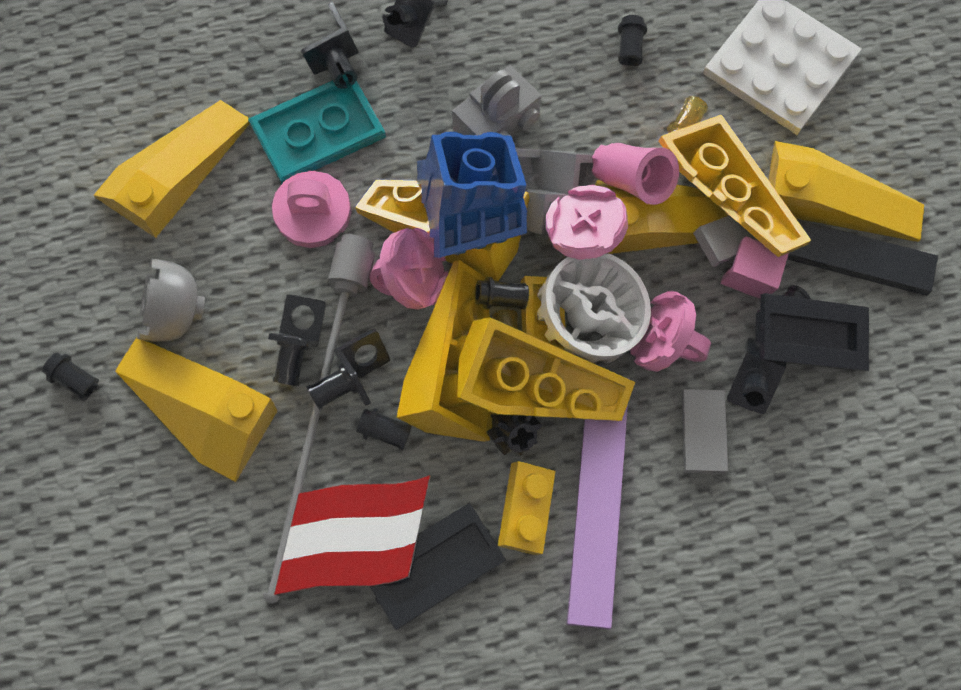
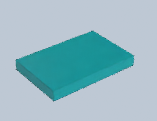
M343 75L342 77L348 88H337L332 80L248 119L281 184L297 173L315 171L386 138L384 128L357 81L351 86L347 76Z

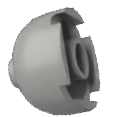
M152 258L149 266L156 269V274H147L140 309V316L144 315L142 325L146 326V330L138 329L137 339L152 342H169L179 339L187 333L193 319L201 321L205 297L197 295L196 280L184 267L169 261Z

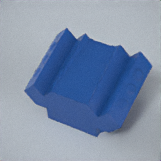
M445 132L441 135H432L426 159L417 161V184H421L422 203L426 208L429 221V236L434 238V257L441 258L452 254L459 255L469 249L484 248L487 244L494 242L496 244L502 243L508 238L526 234L527 208L523 197L527 185L512 136L496 132H486L481 135Z

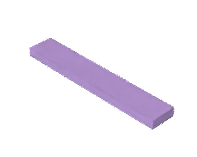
M628 405L622 421L584 419L567 625L611 629Z

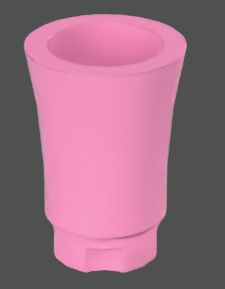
M611 143L608 146L600 145L592 156V173L597 179L603 181L606 185L626 191L647 204L656 205L664 202L676 188L679 178V164L674 153L667 148H644L622 143Z

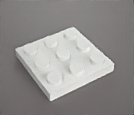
M758 0L706 65L703 74L798 135L857 58L862 48L786 0Z

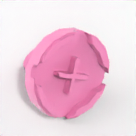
M317 171L297 173L285 180L275 192L272 203L273 219L280 233L294 245L307 248L326 246L333 242L334 238L339 236L341 232L343 233L348 227L352 213L348 193L341 182L327 173Z
M596 185L580 186L569 190V195L561 200L558 197L551 204L546 214V231L553 247L564 256L579 260L597 258L611 252L622 242L628 229V215L623 201L617 198L616 194L610 189Z
M406 228L392 233L385 240L380 253V259L374 264L369 279L371 284L381 293L393 296L396 301L406 308L420 310L436 304L448 276V271L444 272L442 263L446 261V258L434 257V238H430L425 230Z
M667 291L656 296L650 302L654 306L651 308L648 329L640 342L630 350L631 355L636 358L633 361L638 366L655 372L668 368L679 357L694 362L705 361L711 342L702 334L694 331L696 321L694 304L687 297L674 291Z

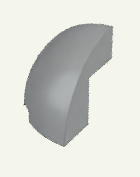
M515 147L527 185L525 191L529 192L530 196L527 208V230L541 235L547 234L546 214L551 204L558 197L561 200L569 195L568 191L573 188L596 184L597 178L592 173L593 154Z

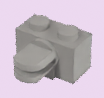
M509 65L504 70L493 74L472 91L470 97L452 110L453 129L463 135H481L486 132H496L512 136L520 128L523 130L529 129L538 120L542 95Z

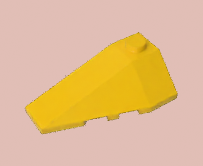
M219 100L120 164L93 196L156 238L249 126V118Z
M722 115L660 137L658 142L661 146L669 149L676 156L679 172L777 257L810 243L811 239Z
M778 141L774 142L769 182L796 219L919 242L921 240L924 204L814 148Z
M376 180L355 207L358 214L394 233L406 228H419L429 234V221L426 208L422 203L421 184H417V181ZM525 191L523 198L526 208H528L530 196L529 192ZM521 235L508 238L502 243H490L484 248L469 249L463 254H452L445 256L446 261L452 264L453 261L461 260L485 277H492L493 280L499 281L518 252Z
M597 180L595 184L596 186L605 187L613 191L616 197L623 201L628 215V229L622 242L608 254L695 244L698 241L693 233L700 226L729 216L700 189L677 184L668 199L660 204L650 205L626 191L606 185L603 181Z
M461 260L453 261L403 382L396 418L426 433L485 442L490 441L486 431L492 428L491 414L494 413L458 399L457 389L459 356L472 322L476 319L490 318L489 310L483 309L482 305L475 303L476 283L478 280H485L486 277Z
M493 318L473 320L458 362L457 398L494 414L622 421L635 382Z
M137 337L115 370L200 464L234 482L239 478L278 411L271 398L155 344L137 339Z

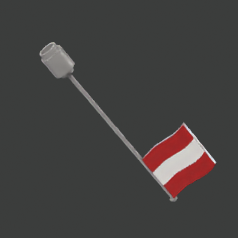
M343 235L341 242L337 243L327 282L334 286L333 291L340 294V299L320 380L330 375L335 354L333 350L337 346L348 297H356L358 292H365L367 290L375 252L372 250L373 242L359 235ZM314 403L268 593H263L264 600L268 603H275L280 599V596L277 595L316 587L378 586L409 578L431 475L397 484L339 485L301 493L321 409L319 410Z

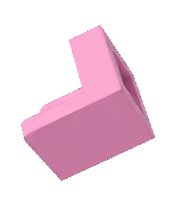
M746 236L740 241L733 267L723 275L721 284L760 298V295L764 293L772 294L779 289L789 253L777 257L760 241Z

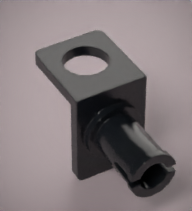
M396 0L394 5L385 9L390 14H383L382 16L385 25L384 32L414 48L421 39L434 7L446 6L448 0Z
M332 1L328 3V6L340 29L303 48L301 53L314 75L328 69L335 86L345 89L348 86L342 77L344 74L347 76L351 86L357 81V72L353 69L348 58L358 54L359 51Z
M291 294L286 296L279 333H269L268 336L269 340L277 341V345H280L273 382L299 386L304 350H309V347H318L326 310L325 301ZM299 306H307L314 313V322L307 329H299L293 324L292 314Z
M371 329L334 349L333 351L340 362V365H338L339 370L312 385L306 386L319 410L349 392L357 393L365 406L371 403L359 378L390 361L389 354L376 329ZM361 346H375L376 353L373 359L366 363L355 361V353Z
M748 338L745 356L729 390L727 400L749 411L765 414L785 372L786 363L760 360V349L757 347L755 339Z

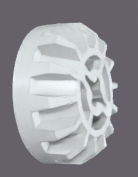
M608 253L591 259L565 258L547 276L545 283L538 292L541 306L537 311L538 320L545 321L548 327L545 333L548 341L556 339L564 347L563 350L591 363L597 361L610 363L627 353L640 342L649 326L651 305L643 281L627 263ZM560 307L567 312L568 321L574 328L571 334L566 330L561 321ZM596 331L604 336L596 341L577 339L580 332L591 333Z

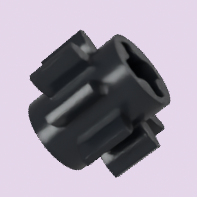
M491 414L493 428L486 432L503 455H506L511 449L521 456L523 452L528 451L534 444L538 443L536 430L540 429L542 424L535 416Z

